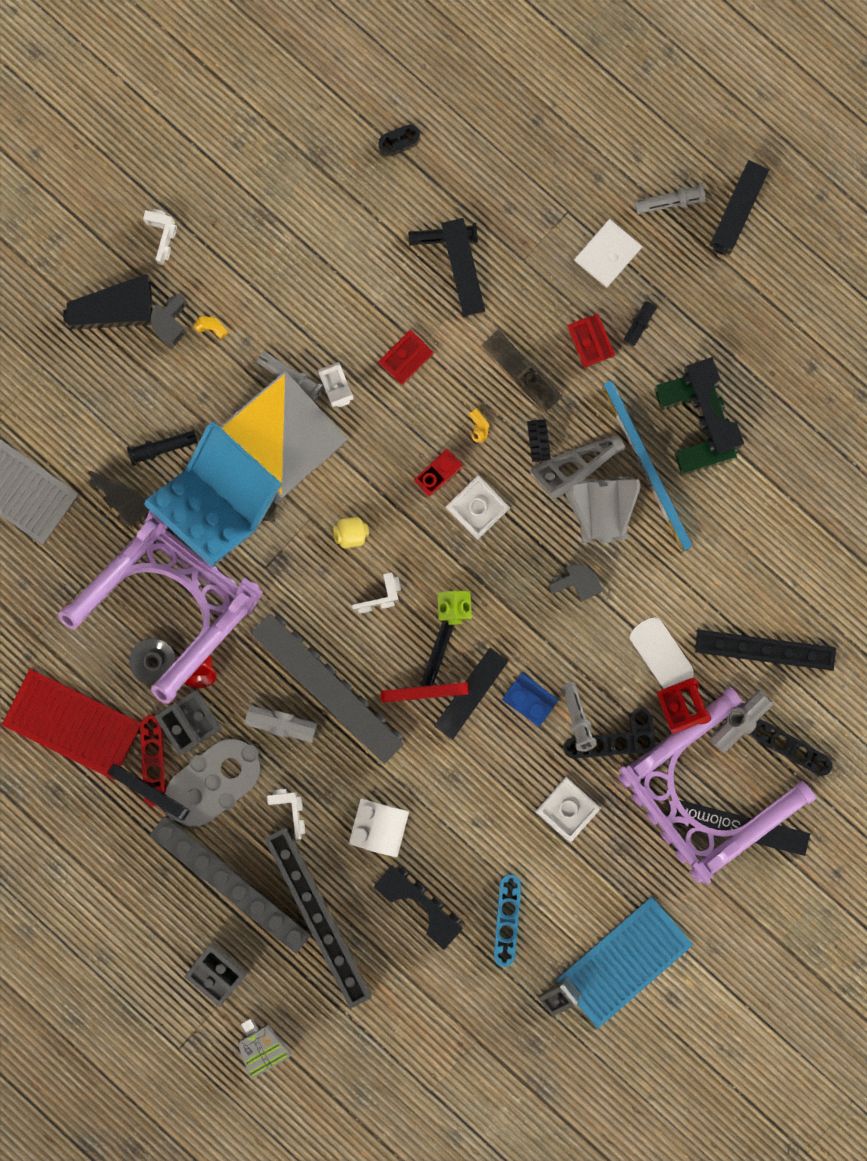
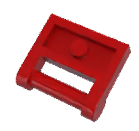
M696 678L687 679L656 692L672 734L698 724H706L712 719L698 691L699 684ZM686 691L689 692L697 712L691 716L682 695Z

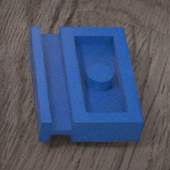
M522 672L502 698V701L538 727L541 726L559 701Z

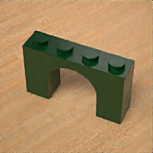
M683 378L658 384L654 388L661 411L691 403L690 395H692L690 386H685ZM716 383L710 392L711 408L719 418L729 421L728 418L725 419L722 410L725 409L722 397L717 395L715 388H718V383ZM705 441L702 444L679 450L674 455L680 474L683 476L733 461L737 458L736 454L739 453V450L736 449L715 457L714 452L709 451Z

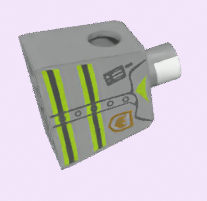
M252 1017L240 1024L246 1037L239 1040L238 1046L251 1080L291 1056L290 1049L269 1024L258 1029Z

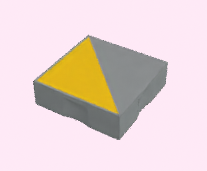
M286 371L220 426L235 442L241 445L246 452L282 483L273 500L276 505L292 492L314 469L320 467L348 440Z

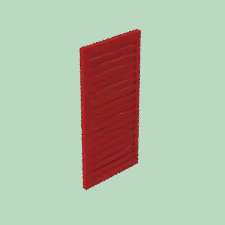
M29 669L2 722V726L112 780L115 779L108 775L107 771L113 763L122 766L141 725L140 722Z

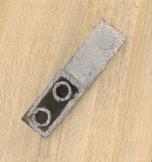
M499 329L480 345L494 359V363L545 412L562 397L560 392L533 363H530Z

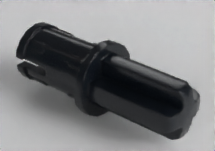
M644 301L636 318H632L631 321L633 323L624 337V341L628 345L635 346L644 329H648L647 324L657 309L652 303Z

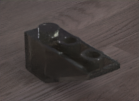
M91 470L88 472L91 476V479L88 481L96 491L101 489L106 495L103 500L110 509L115 507L120 513L117 518L124 527L129 525L134 529L146 520L149 509L144 505L146 500L138 491Z

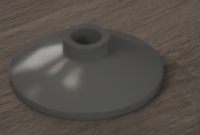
M156 638L145 639L139 642L132 650L129 660L130 669L139 681L154 685L174 664L176 656L172 647L165 641ZM154 657L157 658L158 664L151 666L150 660Z

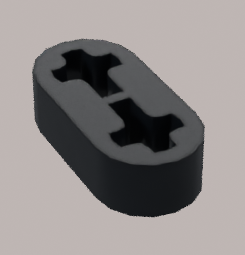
M405 125L390 131L380 137L378 142L379 150L385 156L401 153L415 147L419 143L420 133L414 125ZM410 131L411 134H415L413 141H410L408 138L401 140L406 137V132ZM386 140H389L390 143L398 141L392 144V149L390 150L388 147L383 148Z

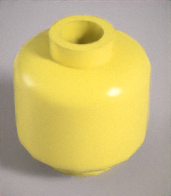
M359 517L340 519L337 522V526L333 528L336 544H340L342 548L346 549L363 546L365 538L369 537L368 525L366 523L363 524Z

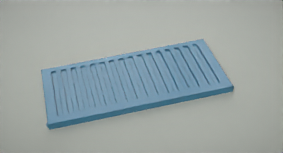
M651 896L558 977L556 982L558 983L565 976L570 979L581 993L577 1005L595 1026L600 1028L691 948L693 944L655 901V898Z

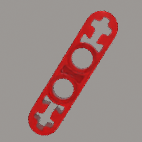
M468 683L380 691L381 703L469 694Z
M149 715L143 718L140 725L143 781L147 783L161 781V786H156V789L165 794L163 729L155 716ZM150 719H153V723L158 725L157 728L153 729V736L159 735V740H146L145 738L146 735L150 736V729L145 727L150 722ZM151 742L159 746V752L155 756H150L146 751L147 745ZM157 766L159 768L160 775L157 779L149 778L147 774L149 767ZM144 797V801L148 805L158 806Z

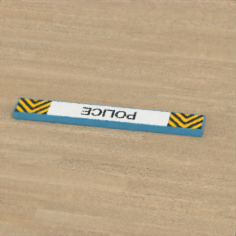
M610 380L603 384L602 390L681 551L684 552L692 547V543L613 381Z

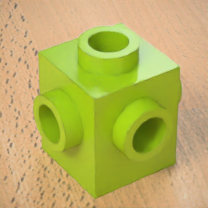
M470 591L437 593L439 621H448V625H460L462 620L472 619Z

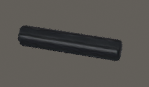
M442 622L421 681L423 687L434 685L454 627L453 625H448V622Z

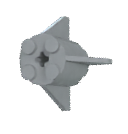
M631 475L602 478L600 480H583L578 482V484L569 485L570 491L566 492L565 495L581 526L582 543L595 542V539L600 540V543L628 539L627 526L640 490L639 479L631 480Z

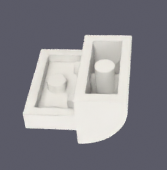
M360 799L349 844L376 853L398 857L409 811Z

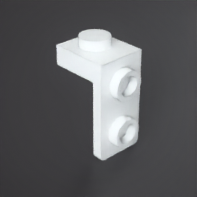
M153 209L152 212L145 210L143 220L146 225L164 229L156 256L157 263L163 265L164 261L169 259L171 252L169 243L170 239H174L176 235L177 225H174L175 222L172 217L167 216L161 210Z
M339 362L318 370L332 407H343L349 404L350 400L354 399Z
M392 572L383 574L388 597L352 605L353 611L358 610V613L362 614L371 612L372 607L381 605V609L394 607V602L399 601L397 591L401 590L399 578H394Z
M286 789L272 790L273 795L267 796L268 805L292 803L295 839H302L301 834H305L304 820L299 818V811L303 810L301 796L297 797V792L286 793Z

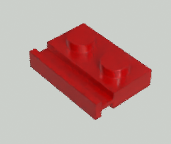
M598 313L567 325L568 332L584 369L615 357Z
M410 329L378 361V364L403 386L434 355V352Z

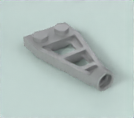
M615 434L610 438L596 441L553 457L551 460H546L529 471L532 478L554 500L570 491L569 485L582 482L614 454L617 455L624 451L625 445L622 439ZM595 452L598 454V456H596L589 463H586L582 459V457L593 454ZM575 462L579 469L572 475L566 477L559 470L561 466Z

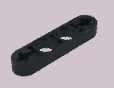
M764 720L756 722V726L764 725L763 730L765 732L771 733V730L775 732L771 735L769 743H767L765 740L768 737L762 734L757 737V731L754 729L750 733L754 740L815 775L825 776L831 772L833 765L828 756ZM778 735L784 736L787 741L786 746L782 749L774 745V739ZM798 747H803L807 751V756L804 760L800 761L794 755ZM812 753L816 754L813 757L816 761L825 760L824 765L827 766L825 770L821 769L818 771V766L810 762L809 766L806 765L810 761Z
M113 763L107 771L108 775L175 817L185 821L190 813L187 807L123 767Z

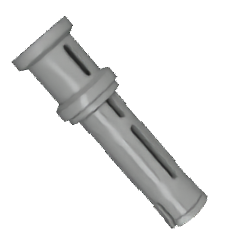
M700 183L697 187L688 189L681 187L677 189V192L635 200L637 215L674 206L686 208L689 204L699 202L705 204L704 187Z
M266 351L261 353L260 356L268 360V362L258 358V365L263 366L277 376L286 371L313 402L319 397L324 387L323 384H316L307 378V374L297 373L269 355Z
M574 682L566 683L563 685L562 690L572 719L571 732L576 737V749L578 751L591 750L597 745V742L592 737L590 730L592 726L585 717L577 685Z

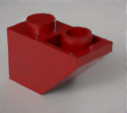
M446 449L413 481L430 497L463 469V465Z

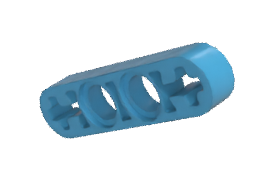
M513 874L503 876L499 886L494 959L502 967L510 966L514 962L516 954L521 882ZM509 878H512L513 882L517 883V887L512 889V896L517 895L516 900L513 898L502 899V894H508V888L504 886V882H508ZM505 902H512L515 905V912L513 914L505 915L502 912V905ZM505 925L513 929V935L508 939L502 938L500 935V929ZM498 941L503 943L513 942L512 947L507 945V953L511 954V958H507L506 962H502L501 957H498V953L503 952V945L498 946Z

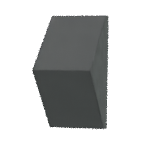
M565 976L538 999L549 1013L555 1016L575 1006L579 1002L581 993L570 979Z

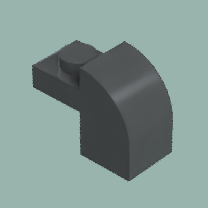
M180 293L176 297L173 295L167 300L164 310L156 304L151 314V325L154 332L171 349L187 333L184 327L175 320L188 305L187 300Z
M583 565L567 566L565 570L568 576L565 577L564 574H561L551 579L552 584L548 586L553 595L573 585L580 602L603 592L595 573Z

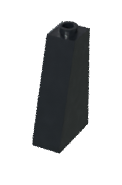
M748 160L709 244L714 252L721 255L731 254L770 169Z
M142 275L66 302L67 309L63 310L64 323H67L71 330L151 325L153 305L150 277Z

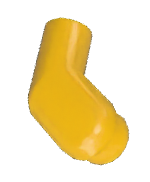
M200 316L194 323V329L197 332L201 333L205 329L212 330L220 340L229 333L215 317Z
M476 408L469 413V416L475 423L471 436L474 442L481 443L488 436L490 424L480 410Z

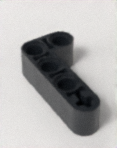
M645 708L635 709L631 712L629 718L630 733L592 736L603 744L602 750L598 753L588 750V754H584V751L576 750L575 755H572V751H568L567 746H570L572 741L576 745V737L568 738L564 741L562 746L563 753L569 758L576 759L648 752L654 747L655 743L652 714ZM638 712H643L647 717L644 725H638L635 722V716ZM641 735H645L649 739V745L644 749L640 748L637 744V739ZM618 737L623 738L626 742L625 748L621 751L616 750L614 747V741Z

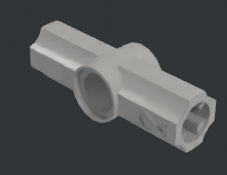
M758 689L740 708H734L729 712L727 721L710 737L712 743L725 753L743 734H750L754 731L756 722L774 705L773 701L762 690Z
M251 705L245 720V725L267 730L268 733L278 736L293 737L313 743L318 723L295 718V715L276 710L273 712Z

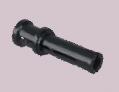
M473 223L470 226H466L469 242L478 243L477 224ZM443 229L408 231L409 246L445 243Z
M192 430L153 443L147 440L145 444L139 446H127V451L132 466H136L138 462L147 459L155 460L157 455L198 444L195 431Z

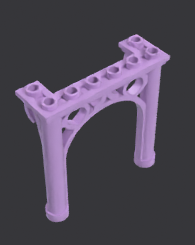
M149 510L145 524L139 530L136 537L69 606L66 605L62 608L58 616L68 628L77 629L122 580L136 573H158L182 584L194 596L200 607L202 630L194 642L151 687L152 693L157 699L169 704L175 698L178 689L245 615L253 613L263 592L257 584L246 578L241 581L238 587L234 580L224 576L215 565L211 567L193 549L186 546L177 535H172L167 531L168 526ZM156 551L163 552L170 558V563L157 564L153 553ZM144 554H147L146 559L148 563L136 564ZM176 561H178L186 569H182L180 567H177V569H173V567L175 566ZM197 577L207 584L202 592L200 590L201 584L198 582ZM207 593H214L222 599L223 604L221 606L207 604L205 595ZM210 613H211V614H221V615L212 623V625L209 626V625H210Z
M731 687L724 690L722 696L705 708L711 715L712 719L710 722L695 725L675 734L671 733L629 766L618 770L620 773L618 779L625 788L630 787L635 793L632 795V798L639 807L645 806L649 812L646 816L654 826L658 824L663 830L660 834L668 845L672 843L676 847L675 855L682 864L688 863L692 869L689 873L697 883L702 882L707 885L711 882L710 879L713 878L712 875L806 803L809 805L816 800L814 793L801 780L791 790L746 824L733 830H715L706 827L687 813L680 803L674 787V768L677 759L685 748L725 719L732 709L740 708L744 704ZM671 758L667 774L653 771ZM658 776L667 781V792L663 796L655 795L650 789L649 781L652 777ZM645 777L644 787H643V786L641 785L640 781H641V779H643V778ZM670 795L672 801L668 802L670 813L666 817L654 800L663 801ZM678 810L681 816L675 817L676 812ZM679 822L687 827L691 824L694 828L687 831L684 841L672 824ZM696 831L707 833L709 845L704 851H698L691 843V835ZM714 836H731L713 850ZM695 855L704 856V858L699 861Z

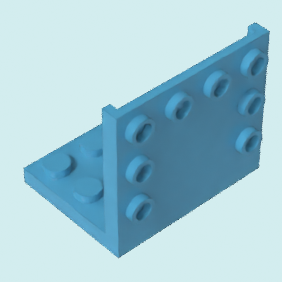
M212 422L206 427L186 470L147 498L144 505L213 567L256 532L282 483L246 452L241 445L235 442L222 428Z

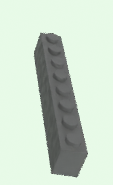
M269 614L251 634L385 764L404 745L401 741L404 737L395 728L390 731L384 725L387 720L378 712L373 714L368 709L370 704L361 695L358 698L353 695L351 691L354 688L345 679L340 682L334 676L337 671L328 663L324 666L318 660L320 655L312 647L307 650L301 644L304 639L295 630L290 633L285 628L287 623L278 614L275 617Z
M168 816L163 817L150 833V837L294 953L297 954L312 933L309 929Z
M288 827L264 838L349 1008L351 1009L371 999L372 993Z

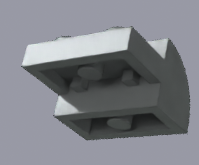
M198 690L193 691L155 716L179 756L194 749L222 730Z
M211 943L184 977L220 1007L248 973L215 944Z

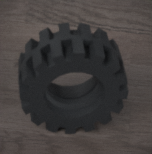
M546 419L527 421L532 462L551 460Z

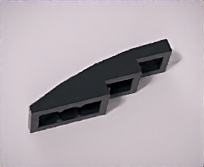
M464 218L441 223L463 317L485 312Z
M489 648L465 682L468 683L469 694L455 696L434 727L453 740L509 660L492 648Z

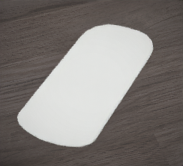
M659 618L647 619L633 629L630 633L631 642L663 688L693 678L694 673L691 664Z

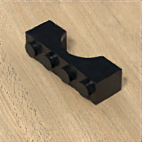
M713 357L687 365L682 378L685 386H690L692 392L690 400L693 408H698L700 414L698 422L700 428L706 430L708 436L706 444L709 451L714 452L716 457L741 448L744 445V441L737 422H729L719 418L710 405V392L713 386L721 379Z
M392 865L374 885V888L391 903L399 899H412L419 902L425 908L429 917L426 935L445 950L462 931L463 927L460 925L462 920L453 912L450 914L446 913L442 909L445 905L435 896L432 899L425 894L427 889L418 881L413 883L408 879L409 873L402 866L398 865L396 868Z

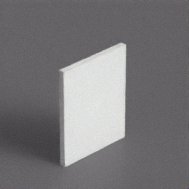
M609 219L574 261L608 288L641 250L642 246Z

